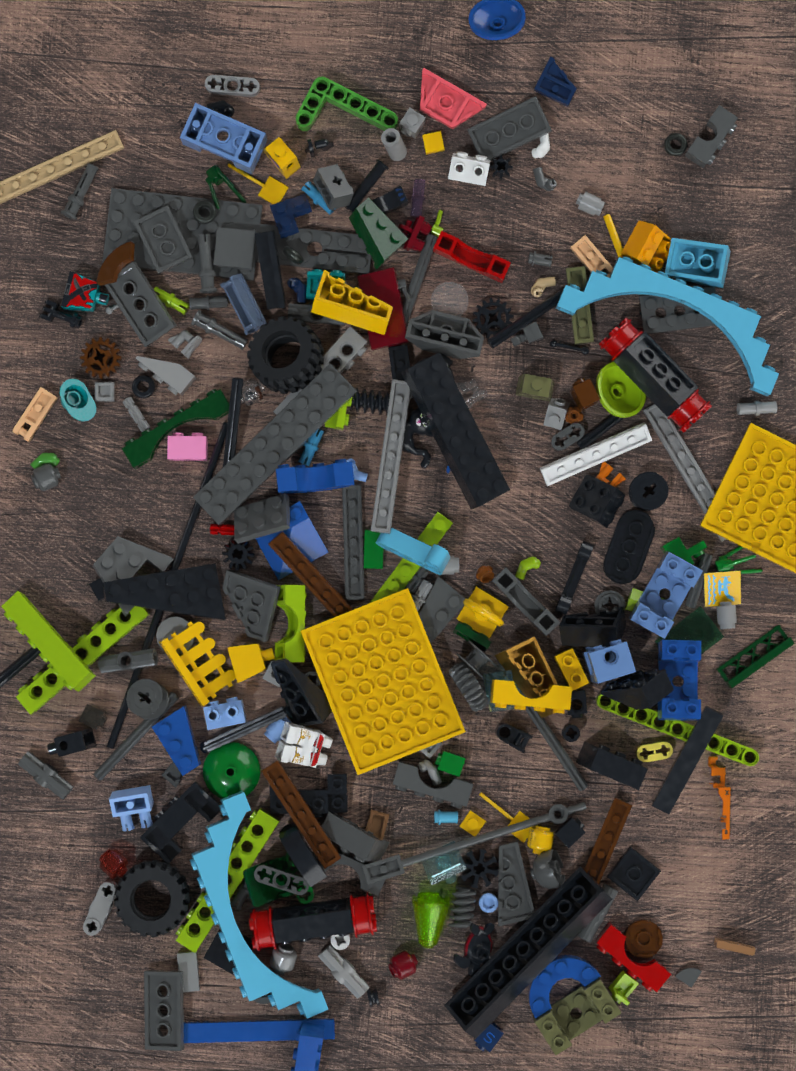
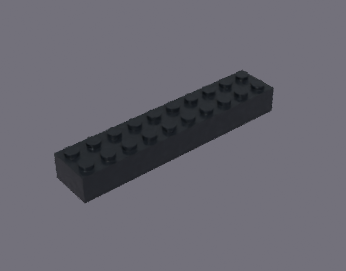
M579 867L444 1006L466 1033L477 1038L608 905L612 898L589 873Z

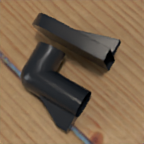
M308 139V147L305 149L306 154L310 153L312 158L315 157L311 139ZM327 139L314 141L316 150L322 149L327 151L329 148L334 147L333 142H328Z

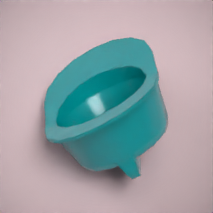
M68 379L63 382L59 392L62 406L78 421L91 420L96 414L97 407L85 384L77 379Z

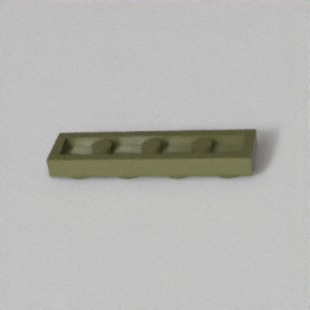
M585 266L566 268L567 285H576L583 292L587 283ZM590 304L576 310L573 316L571 315L574 345L594 342Z

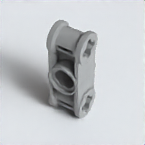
M105 881L99 887L83 924V930L87 935H96L103 928L116 898L114 894L118 885L115 881ZM111 886L110 890L113 892L107 894L105 888ZM92 922H95V926L97 927L94 930L91 929L90 924Z

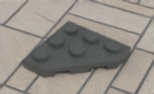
M229 569L226 570L223 590L233 603L232 607L238 619L241 618L246 628L244 630L247 636L267 642L281 587Z

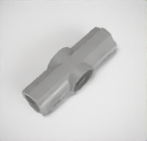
M331 944L318 955L320 960L331 970L335 979L340 984H344L357 999L370 988L363 978L357 974L354 966L346 958L344 959Z

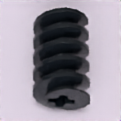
M355 388L358 392L352 396L350 411L355 406L356 412H359L361 407H363L364 413H367L370 408L371 414H374L376 409H378L379 415H382L384 410L387 415L390 399L389 392L382 396L381 391L378 390L375 396L373 390H370L369 394H367L366 389L363 388L360 394L358 388Z

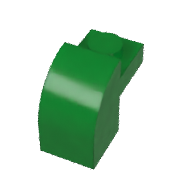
M677 537L660 548L664 554L666 551H669L693 565L695 563L691 556L697 558L704 554L703 549L707 548L704 541H701L686 549L680 537Z

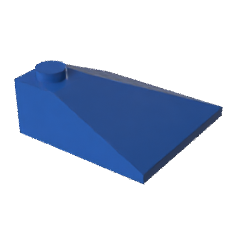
M299 501L290 506V529L283 530V532L310 562L329 553L301 502ZM280 532L256 538L278 580L293 573L268 545Z

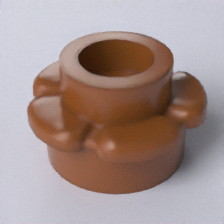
M569 407L565 417L566 422L570 424L581 422L583 420L582 411L578 407Z
M481 566L477 571L476 578L482 583L490 582L494 578L493 568L491 566Z

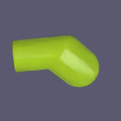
M536 557L522 560L515 577L524 580L527 570L540 567V560Z

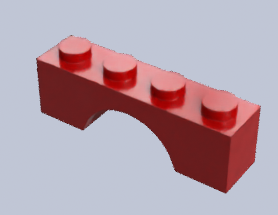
M443 231L440 232L433 248L434 253L500 283H503L511 265V262L494 254L478 251L463 243L459 238Z
M609 922L595 939V942L598 944L596 947L602 953L606 954L608 952L612 955L611 960L619 967L623 964L628 968L626 972L634 979L640 978L643 981L642 985L647 990L651 991L653 989L655 992H658L671 976V973L655 959L646 963H637L629 959L624 949L626 936Z

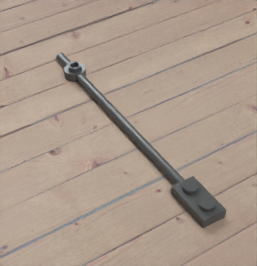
M582 802L569 807L556 804L549 809L547 814L406 859L401 860L398 854L364 865L362 869L367 885L404 874L403 867L551 821L554 824H561L566 821L568 815L587 809L586 804ZM555 811L561 813L560 818L554 816Z

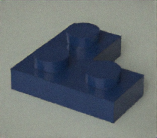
M306 193L270 205L281 239L299 233L294 218L312 212Z

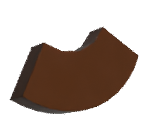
M130 241L119 246L105 259L98 273V285L102 286L117 282L118 274L122 268L134 261L135 244Z

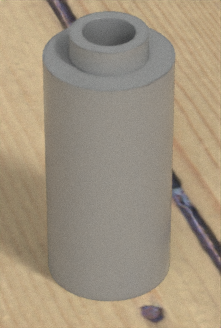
M394 128L386 129L381 135V140L389 157L394 161L404 159L407 155V148L400 133Z

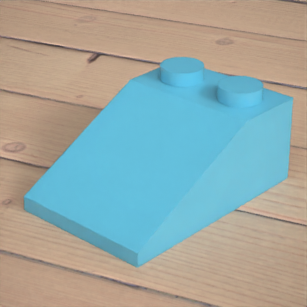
M672 238L665 273L669 277L692 283L724 288L731 251L728 245Z

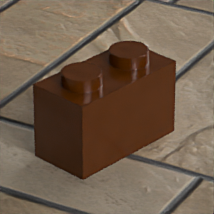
M582 378L572 385L570 393L580 411L597 404L600 400L591 379L585 381V378Z

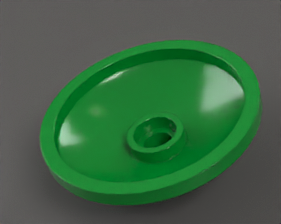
M230 742L216 748L207 755L204 761L203 778L205 784L214 795L222 799L240 791H243L246 796L255 789L260 779L261 768L256 754L249 747L241 743ZM229 768H232L234 770V774L232 776L227 774V770Z

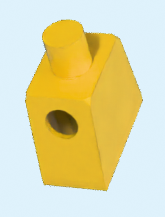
M280 137L269 144L263 151L286 179L301 168L297 157Z
M260 644L227 648L237 683L266 670L265 662L275 659L273 648L261 650Z

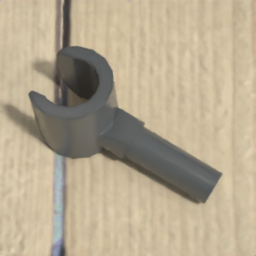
M405 279L397 280L399 291H403L406 300L410 302L412 299L406 288Z

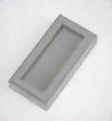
M192 951L177 953L178 971H183V992L200 991L197 951L196 953Z

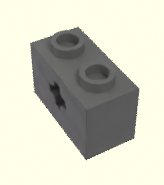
M338 164L318 168L313 181L329 210L350 205L354 191L352 186L348 184L345 174L341 171Z

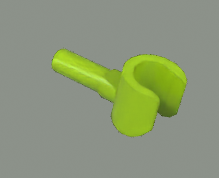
M442 210L438 211L436 222L431 231V234L437 237L444 230V228L439 226L443 214Z

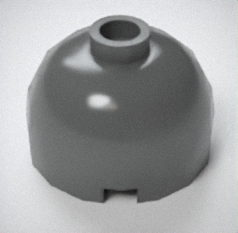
M553 849L543 851L534 859L531 876L543 888H559L565 882V874L561 875L560 869L564 867L556 850L553 851Z

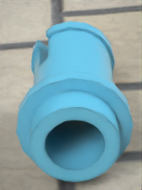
M438 809V811H434V823H438V825H441V823L458 824V811H441Z

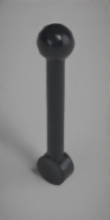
M556 340L550 342L551 347L558 346L581 351L584 355L589 353L587 346L581 348L557 343Z

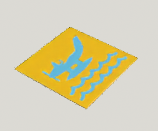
M741 571L704 573L705 607L720 606V602H732V605L741 604Z

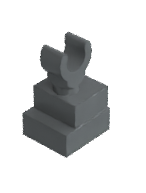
M534 322L523 328L524 334L511 338V341L515 347L527 340L529 344L544 339L538 323Z

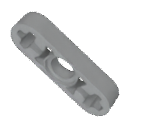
M210 75L205 80L206 90L211 94L255 97L260 92L259 82L255 78ZM213 80H216L217 84H222L223 80L225 90H222V87L218 85L215 86V89H212L209 84ZM231 81H235L238 84L237 89L234 91H230L227 88L228 83ZM240 82H243L244 86H250V83H253L256 88L250 92L248 88L243 87V91H241Z

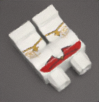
M285 721L280 737L283 741L279 740L275 757L280 762L296 763L314 768L317 765H326L327 755L320 753L321 748H330L333 739L318 729Z

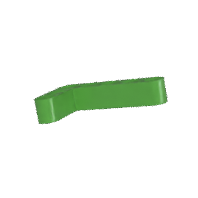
M323 76L314 80L296 114L298 129L309 131L327 101L383 131L389 128L397 129L398 117L393 111ZM320 84L327 86L324 91H319L317 87ZM340 92L344 94V97L338 100L334 98V95ZM310 101H317V107L312 108L308 106ZM358 101L361 105L358 108H353L351 103ZM370 110L378 112L375 117H371L367 113ZM303 117H307L310 119V121L307 124H301L299 122L300 119ZM387 118H391L395 123L393 125H386L384 121Z

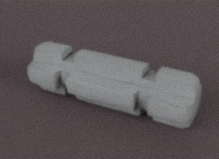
M132 397L123 400L124 406L129 409V414L135 423H138L137 426L140 431L143 432L149 429L150 425L144 420L143 414L138 406L135 405Z

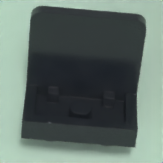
M586 475L571 500L569 507L593 519L601 526L608 528L609 524L614 520L616 511L623 504L625 494L610 484L593 476Z

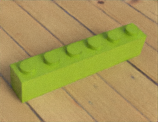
M17 591L1 606L5 610L4 616L10 622L14 621L17 624L15 627L17 631L29 638L27 642L34 649H39L41 652L39 656L46 663L49 661L52 664V671L57 676L61 675L65 679L63 683L69 690L74 689L79 692L96 676L23 593Z

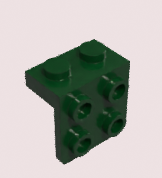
M285 856L267 860L243 871L254 907H259L278 898L294 895V893L260 883L254 877L255 869L262 864L289 872ZM264 868L262 871H258L261 879L267 876L270 877L269 882L273 883L275 871H272V875L267 874ZM280 874L276 877V882L279 885H285L287 877L284 874ZM291 878L290 884L288 885V888H290V889H291V885H294V884H293V881H292V878Z

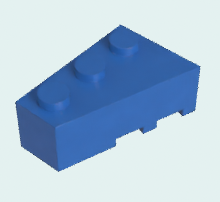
M186 705L152 726V729L182 776L201 765Z

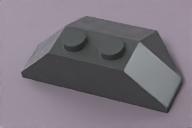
M434 310L410 319L405 335L408 341L421 350L436 354L440 353L456 359L479 357L484 341L482 334L479 333L469 319Z

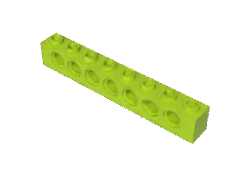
M134 606L130 611L131 618L127 622L121 618V608L117 611L115 609L111 610L106 615L107 619L103 623L97 622L91 628L93 631L90 634H83L77 639L78 644L72 649L77 655L79 649L83 648L86 650L87 655L82 661L89 667L150 615L148 610ZM110 623L116 626L114 634L107 632V626ZM95 636L101 638V644L98 647H95L92 643V639ZM51 663L47 665L48 670L44 673L40 671L32 678L34 682L29 686L25 684L18 690L19 694L16 698L30 715L37 712L66 687L63 683L65 679L61 675L57 676L55 684L49 682V675L55 674L51 669ZM36 686L42 688V695L40 697L34 694Z
M260 808L259 811L254 810L249 818L252 822L248 828L244 826L238 835L241 837L238 844L235 842L232 844L228 865V875L232 878V882L228 884L229 899L244 878L243 871L251 867L280 819L263 808ZM254 825L262 826L263 833L261 835H256L253 832ZM243 842H251L253 849L245 851L242 847ZM240 858L242 866L234 867L232 859ZM203 891L197 899L199 903L197 908H192L186 916L189 919L185 926L181 924L176 932V935H178L176 941L196 953L214 925L211 914L214 912L211 906H207L204 896L207 894ZM208 907L211 911L210 916H203L201 908ZM193 923L198 924L200 932H192L190 925Z

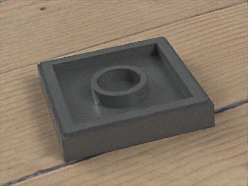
M217 227L213 265L252 270L256 231Z

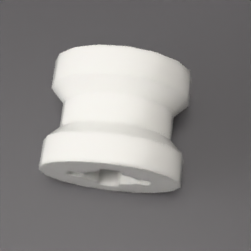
M350 934L347 936H331V944L335 949L343 950L348 947Z

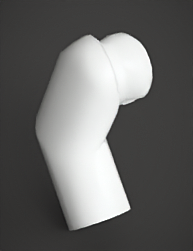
M549 133L540 137V144L537 148L532 149V156L535 159L543 158L549 152Z

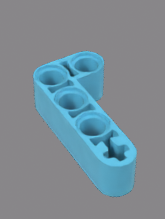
M391 528L390 534L380 533L376 544L381 548L438 575H442L450 560L449 552L445 548L433 544L431 547L394 528Z

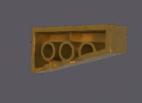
M535 636L494 655L527 698L540 697L547 691L549 685H558ZM545 708V712L537 711L541 718L554 714L551 708Z

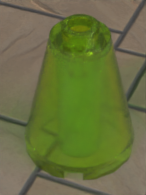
M419 892L417 897L415 894L412 897L418 942L424 948H433L438 944L451 904V898L447 895L443 898L439 897L437 892Z

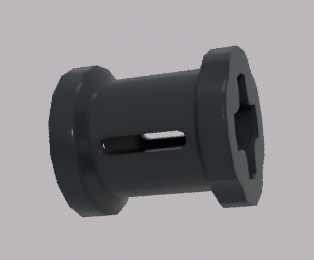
M567 724L562 729L561 734L566 741L574 742L579 739L580 731L577 726ZM569 728H571L573 731H576V733L573 734V738H570V736L566 735V732H569Z

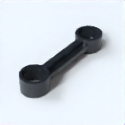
M583 540L556 605L555 612L562 615L567 614L594 544Z

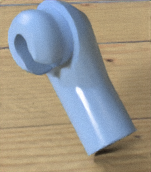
M347 459V462H352L354 479L366 482L368 473L359 471L354 459Z

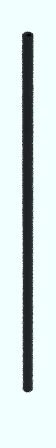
M223 422L199 491L212 478L226 439V422ZM196 500L170 571L178 570L201 508ZM155 610L141 650L150 649L163 611ZM137 668L133 671L106 746L108 748L114 749L128 711L127 692L131 685L139 680L143 668Z

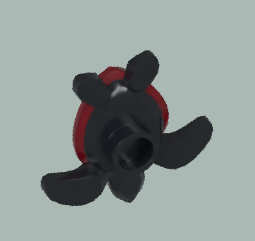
M471 923V933L464 945V957L454 954L453 960L455 964L460 968H468L470 977L480 969V964H485L492 957L489 956L492 950V939L489 934L494 930L493 923H488L485 927Z

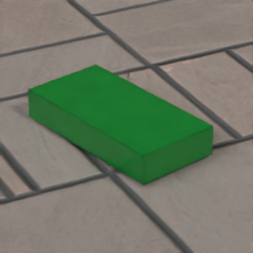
M365 530L364 569H383V548L376 544L380 533L371 532V530Z

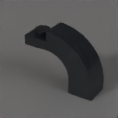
M295 822L284 826L279 831V838L303 878L312 887L326 878L327 875L310 850Z

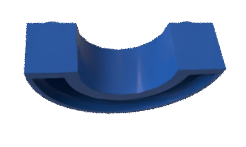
M346 459L335 460V463L330 465L316 463L313 464V467L306 468V465L290 467L289 464L278 465V469H275L278 493H307L355 485L352 462H347Z
M557 956L529 984L528 1000L535 1019L552 1009L549 1002V993L557 981L564 978H573L586 987L601 977L597 969L591 963L578 956Z

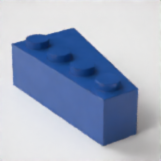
M302 1023L301 1029H297L295 1041H299L298 1048H294L293 1060H296L295 1067L291 1066V1071L319 1070L325 1026Z

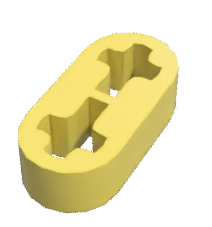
M665 741L643 744L637 748L636 757L642 762L663 760L672 755L673 748L670 743ZM662 745L669 748V751L664 756L663 753H656V750L661 749ZM643 748H645L646 751L653 750V754H648L646 759H644L643 756H640V753L643 752Z

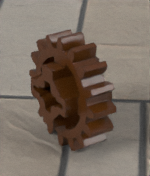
M99 337L98 342L93 338L91 345L87 342L85 343L88 348L81 349L84 356H80V359L85 361L81 366L83 368L87 367L85 371L87 374L92 372L93 378L98 374L99 378L103 379L105 374L110 378L111 371L115 374L117 373L114 368L121 367L118 360H122V357L117 355L121 350L114 349L117 346L115 342L110 345L109 338L103 342V338ZM100 346H106L111 350L104 351ZM93 350L92 357H89L90 352ZM98 351L105 356L103 357V364L97 360L99 359ZM113 359V362H112L111 366L109 367L108 364H109L110 360ZM92 366H100L102 370H95Z

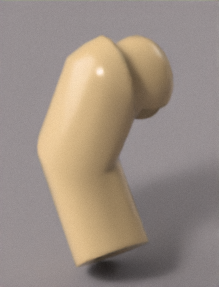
M555 277L537 279L531 287V294L536 298L542 296L546 287L556 286Z

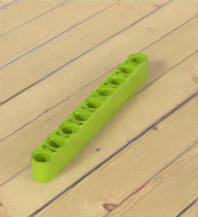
M601 692L595 699L597 706L601 709L683 741H687L694 728L693 725L679 720H663V725L656 727L654 720L658 717L657 711L643 709L646 713L645 718L638 720L636 717L638 710L628 706L625 713H620L618 710L620 702L610 699L607 706H602L600 703V698L603 696ZM676 723H679L682 728L678 734H674L672 731V727ZM716 734L712 736V738L717 739L716 747L710 748L709 745L706 747V750L747 766H754L759 761V754L754 749ZM729 745H734L735 752L732 755H728L726 751ZM747 752H752L753 759L750 762H746L744 758Z

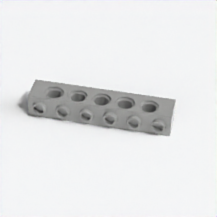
M349 327L323 356L324 363L320 364L321 371L334 360L340 362V367L337 369L340 374L345 369L348 371L355 362L353 360L357 355L361 357L368 349L366 347L367 341ZM350 346L353 349L352 354L344 355L342 353L343 348ZM298 388V392H290L273 411L274 414H279L303 389Z

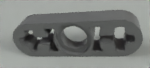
M265 864L259 865L255 869L254 877L260 883L297 895H303L309 889V884L302 876ZM264 868L266 873L272 875V871H275L273 883L269 882L270 877L265 876L264 879H261L258 871H262ZM284 874L287 877L285 885H279L276 882L278 875ZM291 877L295 878L293 880L295 883L303 881V885L306 888H302L301 891H298L295 885H291V889L288 888Z

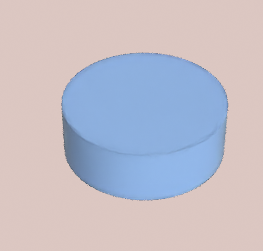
M484 893L479 898V906L486 913L494 912L498 907V899L492 893Z

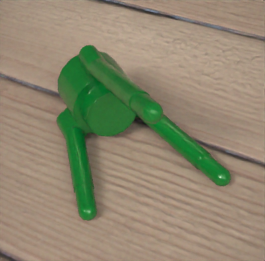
M739 546L727 554L719 556V560L715 561L718 572H728L734 569L733 565L754 559L756 555L731 561V558L727 559L743 549V547ZM762 569L735 570L741 571V574L763 572Z

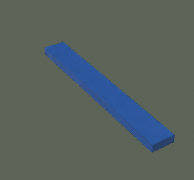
M334 1018L184 1022V1043L295 1040L297 1029H301L302 1023L325 1026L323 1040L335 1039Z

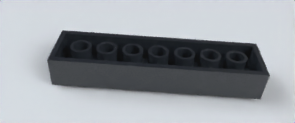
M438 353L401 372L470 509L477 508L509 491L510 488L441 354Z

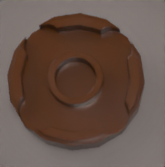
M639 919L633 921L628 925L624 933L626 936V948L637 958L646 959L653 957L662 946V932L650 920Z

